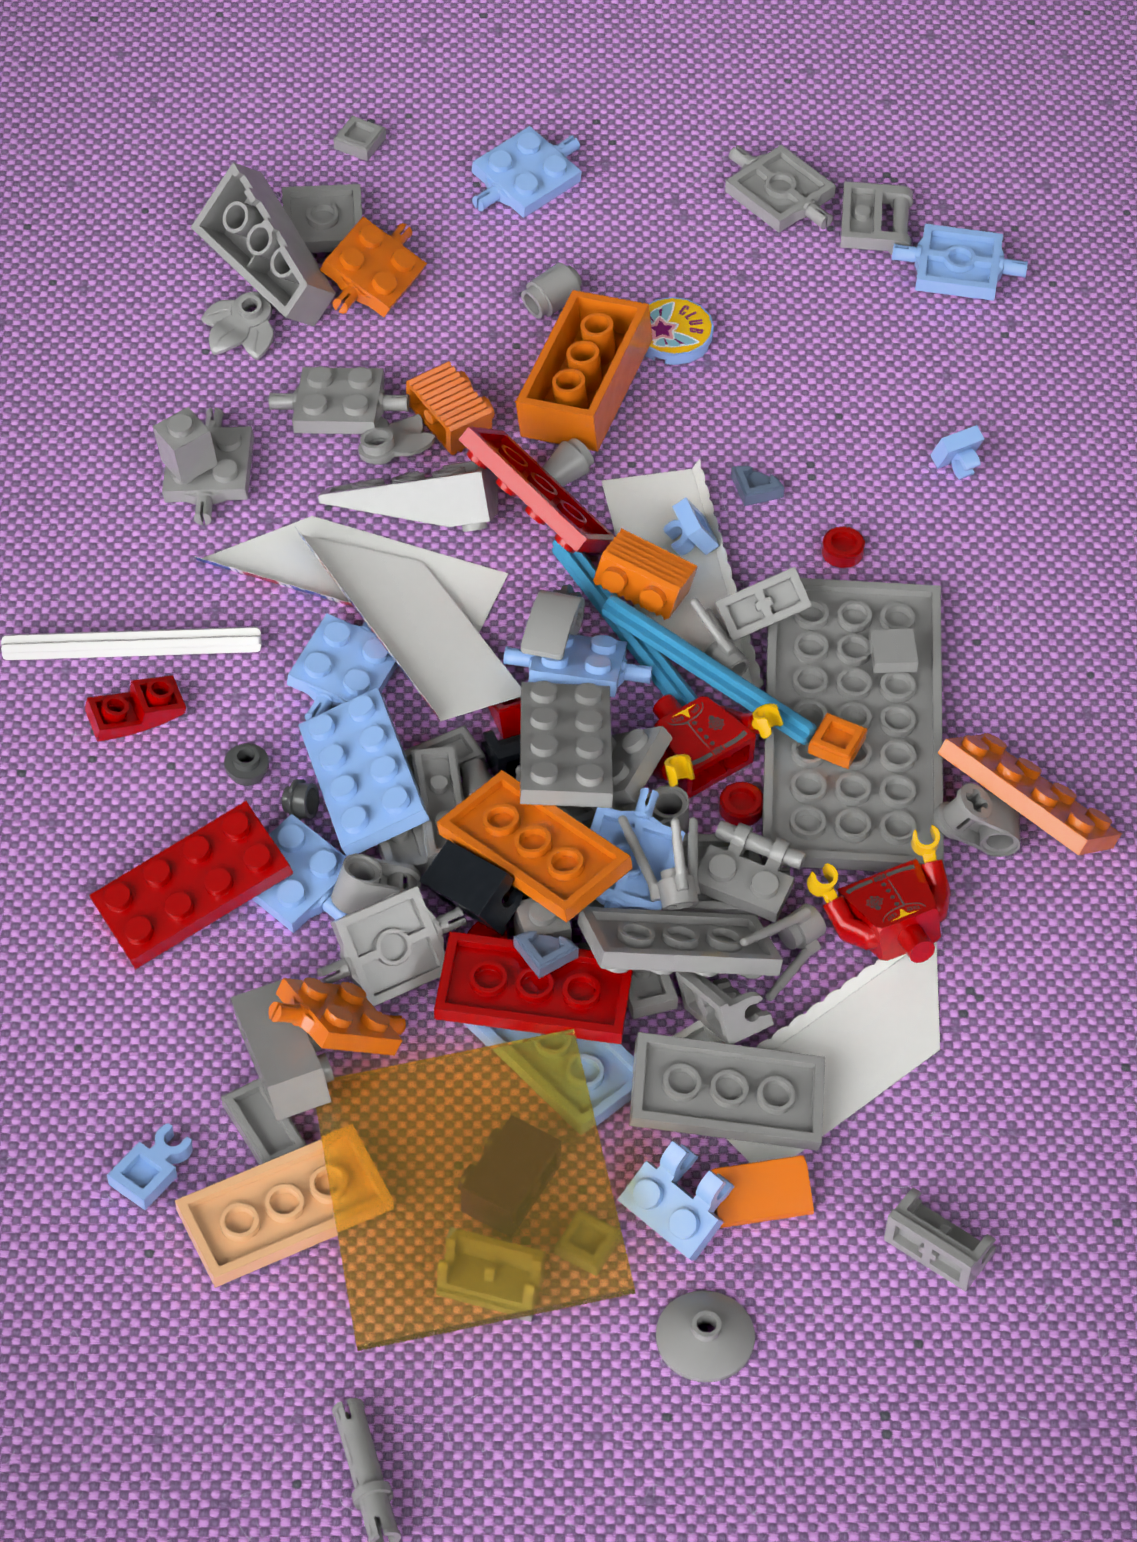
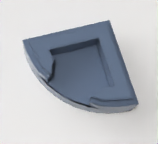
M733 466L731 468V478L744 506L784 498L785 488L774 475L770 474L769 477L763 473L753 471L751 466Z
M528 931L514 936L513 946L539 979L578 958L579 948L571 940L561 935L557 938L550 935L537 934V931Z

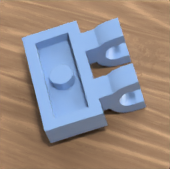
M672 1141L660 1159V1166L656 1167L653 1163L645 1161L617 1200L688 1259L695 1261L724 1223L723 1220L714 1214V1211L735 1186L721 1174L717 1173L716 1175L709 1170L699 1183L696 1196L693 1197L677 1183L695 1163L698 1156L685 1145H679Z

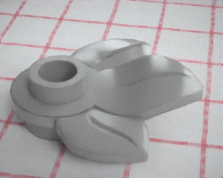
M247 292L240 295L236 300H221L212 304L201 318L203 323L212 327L209 334V345L212 354L218 355L242 344L253 359L259 360L269 349L274 337V331L269 323L272 315L271 303L259 292ZM251 307H257L252 312H246Z
M420 414L394 423H389L381 416L378 420L377 428L360 434L361 443L358 446V451L363 461L374 465H383L390 462L394 457H407L419 454L431 447L436 439L433 434L423 433L424 428Z

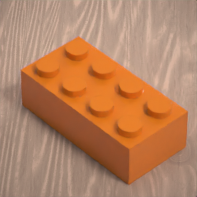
M572 290L515 401L521 437L560 444L562 441L568 442L572 438H576L589 450L599 451L653 340L649 304Z

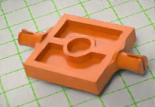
M363 216L325 259L319 270L335 281L342 290L332 303L335 310L343 303L339 313L344 314L357 301L369 306L382 317H385L423 272L427 263L403 245L412 236V229L410 227L402 234L407 224L400 223L394 232L389 235Z
M307 977L304 980L283 978L276 991V995L283 1003L273 1002L268 1011L269 1019H272V1022L292 1023L294 1026H300L324 1049L395 1056L403 1041L399 1035L403 1034L406 1028V1021L402 1018L403 1016L386 1015L377 1011L366 998V992L361 987L350 982H342L341 984L324 983L311 977Z

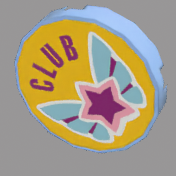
M675 297L657 299L649 303L653 340L645 354L646 357L654 361L655 357L665 359V364L679 365L691 363L704 356L713 339L714 324L711 315L701 305L688 299Z

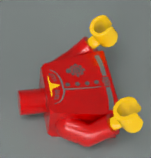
M671 694L663 696L655 703L652 710L659 719L654 727L664 726L673 739L652 775L655 778L668 781L670 787L678 786L682 788L690 799L753 763L755 734H760L762 738H768L772 734L771 727H781L784 724L777 705L772 703L764 704L756 708L752 713H745L718 705L706 696H700L684 706Z
M934 825L930 827L931 838L934 842L929 845L919 842L916 829L913 832L911 840L912 849L916 854L923 856L924 864L920 865L917 859H913L838 888V895L834 889L838 881V872L833 865L826 863L822 868L828 884L819 882L815 873L811 871L807 880L808 890L811 894L824 898L826 903L822 906L841 940L864 950H870L883 961H889L907 954L914 963H921L933 955L935 951L934 943L941 937L940 923L948 915L951 896L943 860H937L936 856L940 841V832Z

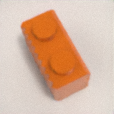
M450 361L406 381L409 407L416 415H421L422 422L451 455H455L457 451L462 452L466 448L458 439L468 427L492 429V419L495 417L491 402L485 396L479 397L477 391L474 392L466 373L456 371Z
M621 528L617 536L614 537L606 550L603 551L593 582L596 586L601 585L603 590L606 589L610 593H616L618 597L624 596L626 601L631 600L633 605L639 604L641 608L648 610V612H654L656 616L662 615L663 619L666 620L671 617L688 594L698 566Z

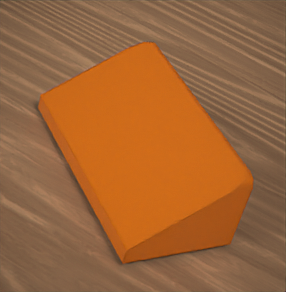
M803 1155L720 1167L711 1170L716 1175L717 1173L721 1174L735 1186L715 1210L716 1216L724 1221L720 1228L814 1214L806 1158Z

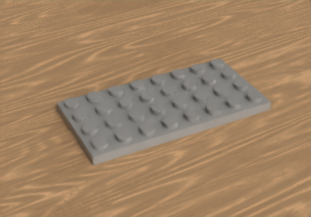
M800 578L812 607L767 626L766 693L814 723L817 729L826 713H830L867 728V736L849 769H845L809 754V743L802 745L774 726L771 727L772 734L768 738H764L762 836L774 841L779 837L791 842L790 847L805 852L806 857L802 867L823 868L826 863H829L836 869L882 872L913 859H917L920 865L924 864L923 856L916 854L912 849V835L916 829L919 842L924 845L934 842L931 838L930 827L931 825L937 827L933 816L934 810L943 802V757L938 754L942 746L941 586ZM913 628L918 656L917 672L873 673L869 644L870 630ZM939 830L940 841L936 856L937 860L942 859L944 864L943 833ZM761 855L762 865H765L768 857Z

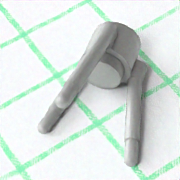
M693 598L691 605L716 640L707 648L705 654L739 676H742L749 667V660L734 645L710 608L705 610L697 598Z
M624 815L620 816L618 822L648 884L651 901L661 900L664 911L682 910L699 904L697 897L700 895L698 883V820L695 817L689 819L688 868L685 867L680 821L678 818L671 820L675 868L661 871L662 880L657 882L627 817Z
M803 904L783 917V919L740 939V944L747 946L778 933L780 940L787 948L801 949V952L766 994L768 1001L774 1000L806 960L821 950V945L817 939L825 934L826 924L819 911L810 904Z

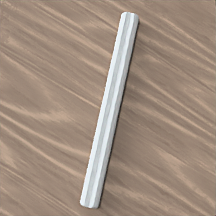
M258 627L11 634L2 637L1 651L3 659L7 661L253 653L261 650V631Z

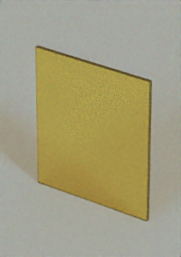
M574 1029L334 1077V1081L327 1083L331 1102L316 1107L358 1351L636 1294Z

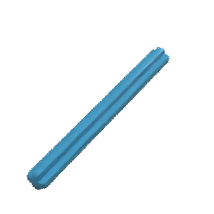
M554 540L552 542L553 554L602 615L601 609L607 598L611 595L618 597V595L610 593L606 589L603 590L601 585L596 586L593 579L597 568L585 552L575 551V553H571ZM602 615L619 639L627 642V649L637 662L643 666H653L651 680L664 696L668 694L673 695L682 706L698 698L665 655Z
M611 595L607 598L601 609L603 616L749 711L754 712L756 708L764 704H776L784 724L781 727H774L802 745L810 742L817 729L814 723L619 597Z

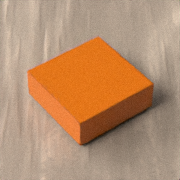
M826 713L809 742L808 753L849 769L866 739L867 728Z

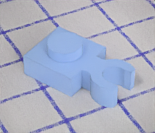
M169 1123L163 1125L156 1132L155 1144L150 1149L141 1142H138L107 1174L109 1185L146 1210L177 1178L176 1167L172 1164L184 1162L190 1157L193 1151L192 1139L187 1136L179 1145L169 1146L167 1143L174 1137L173 1126Z

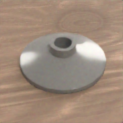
M693 1291L674 1299L663 1310L656 1326V1344L663 1361L678 1375L697 1382H717L735 1375L747 1364L754 1349L755 1330L747 1311L731 1297L714 1291ZM708 1324L715 1327L712 1332H702L697 1326Z

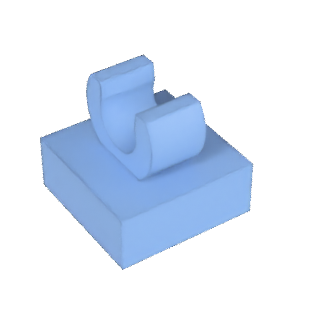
M978 425L941 438L930 456L937 469L952 464L959 480L975 473L973 468L981 465L976 450L984 441V437Z
M687 498L672 506L679 520L669 522L663 530L672 540L682 534L679 540L671 544L672 548L680 556L689 553L695 545L705 555L720 546L706 517Z

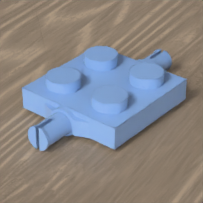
M530 126L472 162V173L487 188L472 198L473 205L476 209L478 208V211H483L498 201L512 207L523 218L581 182L582 171L566 158L580 149L578 139H574V136L570 135L559 144L553 145Z
M925 224L923 238L917 247L894 243L892 260L915 263L917 271L915 290L992 301L995 299L997 282L1001 279L1002 274L1025 278L1028 261L1004 258L1002 250L1003 234L932 224Z
M327 613L290 670L287 685L307 693L314 700V703L304 716L307 721L377 687L382 693L398 664L365 621L362 626L353 625Z
M569 634L564 656L561 660L524 654L521 652V649L508 646L505 648L503 659L504 665L529 667L528 682L548 681L555 684L577 685L592 683L598 686H610V697L616 696L617 688L624 681L650 685L653 666L628 664L626 660L627 642L618 641L608 635L589 637Z
M641 788L635 811H618L612 808L599 807L596 809L590 829L630 855L633 868L595 899L604 905V908L662 909L661 900L651 901L648 884L618 822L620 816L624 815L627 817L657 882L662 880L660 872L675 867L671 827L663 825L652 817L657 799L659 798V793L653 789L648 805H645L650 788ZM681 831L682 840L685 835L684 831Z
M291 814L269 835L289 863L293 874L252 898V900L295 933L310 918L322 912L328 913L335 920L348 914L336 908L331 899L346 856Z

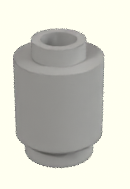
M556 263L528 282L526 289L521 293V298L526 309L534 317L541 318L544 315L550 317L565 306L572 290L581 291L582 281L580 275L572 266Z

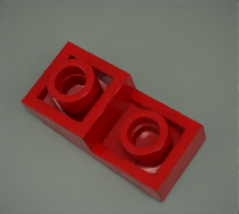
M173 675L131 680L129 692L87 697L85 712L97 742L146 731L183 715L186 711V705Z

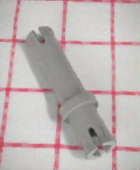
M358 1398L347 1399L351 1413L350 1418L348 1412H345L343 1402L340 1401L334 1405L332 1413L337 1423L355 1488L351 1494L353 1504L357 1510H361L368 1542H384L381 1532L382 1528L384 1535L388 1536L389 1542H399L401 1533L398 1530L390 1503L393 1498V1492L390 1483L383 1479L364 1410V1402Z

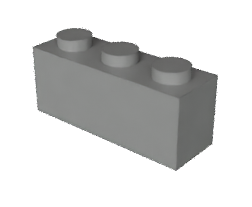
M282 980L230 997L240 1033L277 1121L330 1103L331 1098L327 1083L334 1081L333 1072L326 1054L323 1053L317 1056L316 1052L320 1051L321 1047L309 1033L300 1026H294L292 1023L272 1022V1019H269L268 1011L270 1005L273 1002L283 1003L276 995Z

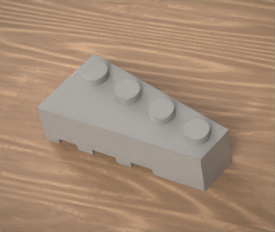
M233 162L190 228L285 318L314 327L336 293L324 273L319 270V265L264 175L259 171Z

